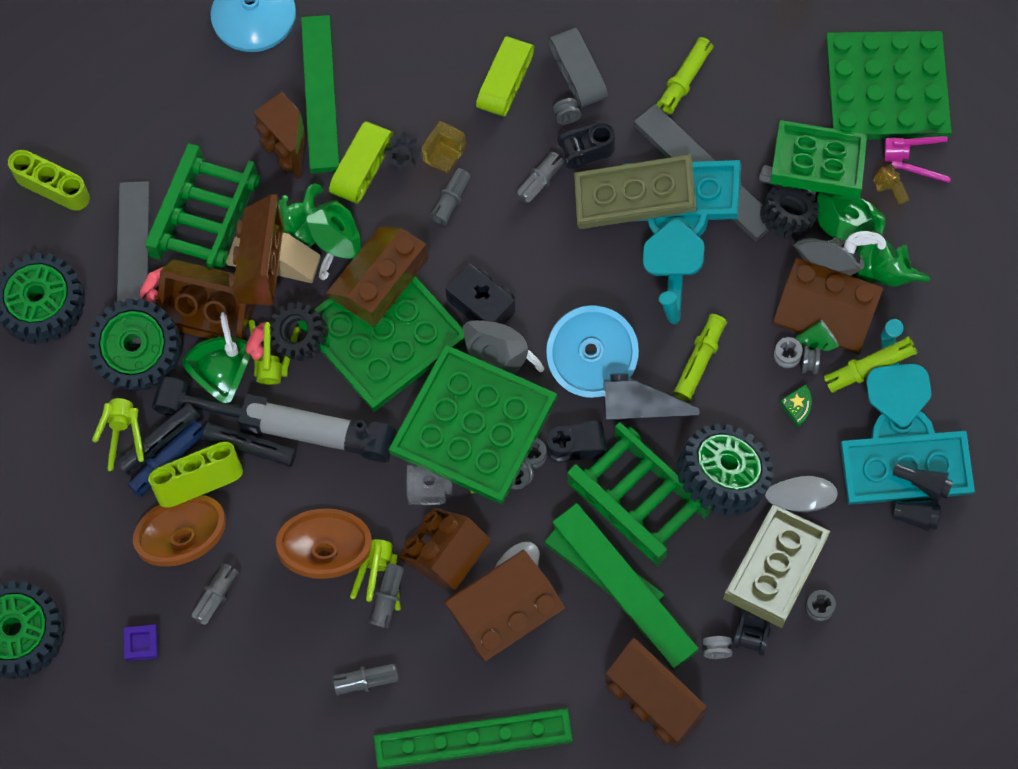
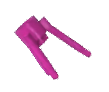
M948 137L885 139L884 161L892 162L891 168L904 169L947 183L951 181V178L903 162V159H909L911 145L947 142Z

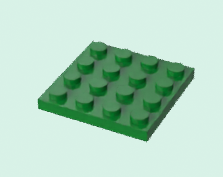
M942 31L839 32L826 34L832 129L867 134V140L941 136L950 138L952 131Z
M416 276L376 327L371 326L330 298L314 309L322 315L321 318L327 324L324 328L328 330V336L323 335V339L326 340L325 346L320 344L318 348L373 412L377 411L435 365L445 345L457 349L465 342L463 328ZM299 320V327L307 335V324L305 321Z
M445 345L392 442L389 453L503 505L557 400V393Z

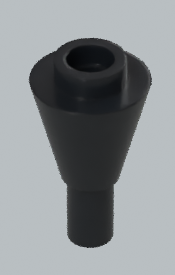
M896 464L892 474L911 482L912 485L936 502H939L941 497L947 499L953 481L948 479L949 473L920 469L913 470L900 464Z

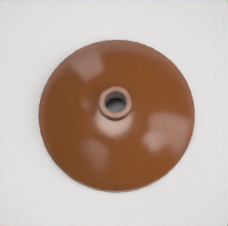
M205 495L170 508L157 505L147 512L137 524L133 534L134 548L143 561L155 566L174 567L193 562L208 553L222 537L226 527L224 510L215 499Z
M315 509L300 513L289 519L280 528L276 537V552L282 564L294 573L313 579L337 578L354 571L366 561L372 547L371 533L367 525L355 515L337 509Z

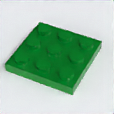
M780 120L770 184L806 189L812 192L835 194L842 197L860 198L867 134Z

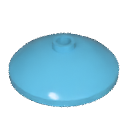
M214 0L211 7V22L219 39L231 48L245 52H259L276 46L291 32L296 19L294 0Z
M597 305L582 306L562 316L552 328L546 345L547 363L556 381L575 395L591 398L604 396L603 379H610V374L628 373V378H630L636 368L639 354L635 332L627 320L616 311ZM588 344H594L596 350L592 354H587L585 347Z

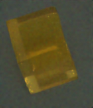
M439 121L422 146L423 161L445 173H449L466 149L465 133Z

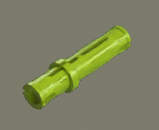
M699 37L696 40L695 45L676 75L668 80L667 89L656 104L659 108L664 105L661 110L665 114H672L682 96H686L690 91L689 85L714 48L712 43L706 47L710 42L708 39Z
M717 314L709 315L701 335L697 336L694 341V351L673 391L674 396L687 402L691 401L712 354L717 352L719 347L717 343L727 325L726 319Z
M910 336L858 361L853 359L848 362L849 365L824 375L826 382L829 381L827 385L830 391L835 393L837 390L856 381L857 383L864 382L865 377L877 367L891 366L912 355L918 354L917 349L913 348L914 343Z

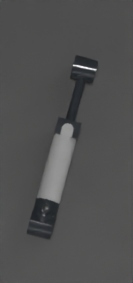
M162 377L160 379L152 404L154 411L170 417L189 401L198 410L239 418L238 423L242 433L263 437L264 433L357 453L368 460L381 463L389 462L391 456L389 448L397 434L395 428L384 423L369 422L366 424L363 420L355 422L268 402L267 398L246 394L243 406L188 395L190 386L184 381L172 377Z

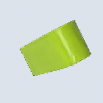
M509 36L504 38L480 89L476 102L477 108L502 117L507 115L532 60L534 45Z
M365 121L334 173L329 192L358 204L386 156L384 149L387 146H391L389 139L391 136H394V133Z
M17 150L10 155L8 166L15 180L21 186L70 210H81L89 204L90 194L82 178L77 174L26 150ZM29 166L27 169L20 171L23 167ZM54 178L52 181L44 183L47 179ZM79 190L77 193L69 195L71 191Z
M221 442L156 468L150 473L148 481L159 505L164 508H170L238 480L243 474V468L234 446L229 442Z

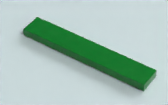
M330 15L301 17L311 174L336 172L340 163Z
M577 503L552 522L558 533L673 671L698 652L699 648Z
M567 708L374 735L377 768L389 769L572 743V734Z

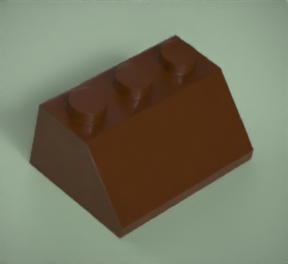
M271 194L244 208L243 220H238L237 238H240V243L233 250V264L236 265L235 273L230 274L229 290L234 292L238 304L274 305L284 230L277 194Z
M380 226L326 292V296L371 326L376 327L428 261L427 245L402 228Z
M796 258L773 324L801 333L822 319L839 342V348L860 354L883 287Z
M172 259L160 271L157 305L170 315L179 332L207 339L225 337L220 318L221 312H224L227 315L231 337L244 340L255 308V304H238L236 302L234 292L229 290L231 272Z
M524 549L444 601L475 655L484 662L565 609L550 581Z
M633 638L607 671L605 681L608 684L606 688L618 700L623 697L631 705L629 710L639 721L644 723L647 720L655 728L653 733L663 744L668 745L671 743L677 748L703 721L707 706Z

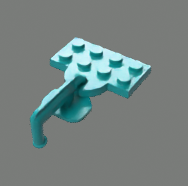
M740 160L693 162L697 212L638 220L649 221V227L653 233V236L644 245L643 265L646 271L655 276H669L668 291L659 296V302L663 306L668 322L673 325L677 324L681 318L683 275H693L703 266L705 246L700 237L707 228L708 220L739 219Z
M898 319L889 320L881 332L882 349L896 343V337L902 334L904 327ZM899 362L891 366L873 369L866 380L868 400L882 414L878 417L872 428L871 439L841 441L840 443L847 505L931 498L912 485L911 482L893 476L896 464L913 470L920 469L949 473L948 479L952 480L953 484L948 496L972 495L975 493L967 431L935 433L932 422L920 411L931 398L928 372L920 365H899Z

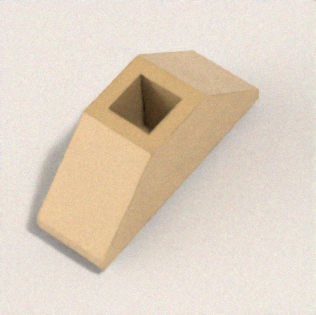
M283 233L277 276L313 283L321 256L291 235ZM237 236L234 238L226 261L227 265L234 267L236 265L233 264V250L240 243V238H237Z

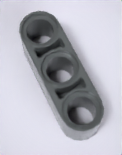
M572 28L549 37L548 42L553 57L574 99L578 101V107L583 108L608 98L604 80L578 29Z

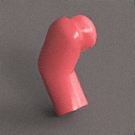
M164 267L147 275L139 291L141 299L154 304L157 302L158 291L156 288L159 285L160 271Z
M260 323L252 330L245 346L246 353L250 354L254 360H258L263 356L264 346L261 343L264 341L265 323Z

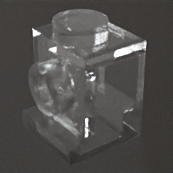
M407 465L408 504L446 505V494H452V482L420 467ZM424 481H435L431 486L424 484Z

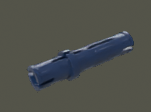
M195 420L153 459L149 458L145 462L146 466L127 483V486L133 489L132 492L142 498L151 488L148 481L150 473L158 467L180 459L203 436L204 428H200L202 425Z

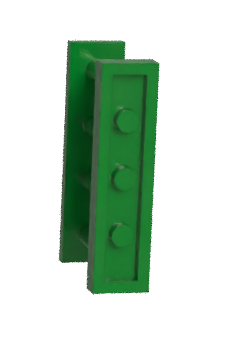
M188 143L145 243L150 258L161 261L165 251L173 250L207 260L206 264L209 268L218 270L220 267L224 268L228 258L227 250L236 231L238 220L241 219L251 192L256 191L259 185L260 175L257 173L255 163L248 161L244 173L205 162L199 146ZM203 173L239 185L234 197L231 198L196 188L194 182L197 175L200 176ZM195 199L226 208L228 211L223 223H218L184 213L183 208L186 201ZM183 224L217 234V238L212 249L173 238L172 234L175 227Z
M619 422L615 426L614 436L618 441L590 469L582 470L577 465H574L567 472V483L658 567L666 559V541L695 512L706 519L709 516L711 506L709 505L705 510L700 507L702 503L700 499L696 502L691 500L692 491L685 493L682 488L684 483L679 482L678 475L641 442L640 435L633 428H625ZM628 449L641 462L612 490L607 489L604 491L597 484V478ZM651 470L663 483L634 512L631 510L627 512L620 505V499ZM674 491L686 504L657 533H650L642 526V520Z

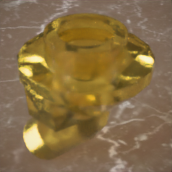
M891 164L885 168L881 167L874 178L876 190L881 192L892 188L899 205L910 201L902 182L899 180L901 174L897 173L895 167Z

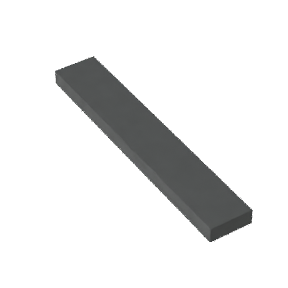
M656 104L634 121V127L667 158L691 154L693 162L715 161ZM740 184L739 219L732 220L757 242L769 232L766 228L768 223L763 224L761 220L763 217L760 215L762 204Z
M149 181L123 182L119 186L117 301L125 302L126 299L131 298L134 300L141 299L139 291L147 275L150 273V256L145 247L150 233L151 185ZM133 339L129 343V348H140L141 339Z

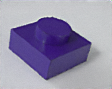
M156 624L124 627V659L126 662L159 659L158 627Z

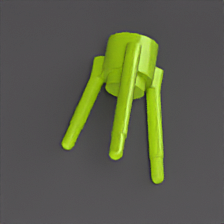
M254 320L249 321L250 335L256 327ZM266 322L264 324V352L260 359L254 360V376L257 377L256 381L261 384L275 385L281 383V377L288 376V366L291 359L284 356L283 362L280 363L279 357L270 355V323ZM295 327L290 339L291 342H297L300 333L299 327Z
M122 398L112 399L109 403L104 404L103 414L92 438L94 443L98 442L107 422L109 427L113 429L108 458V471H113L119 432L127 429L130 424L132 426L138 461H144L137 420L138 409L133 408V403Z
M372 540L371 552L366 561L360 566L350 594L352 600L358 594L368 567L371 570L366 600L368 602L372 601L377 572L385 571L389 563L395 565L397 563V555L392 554V543L385 540ZM398 589V593H397V597H398V598H400L399 589ZM400 600L396 601V611L401 609Z

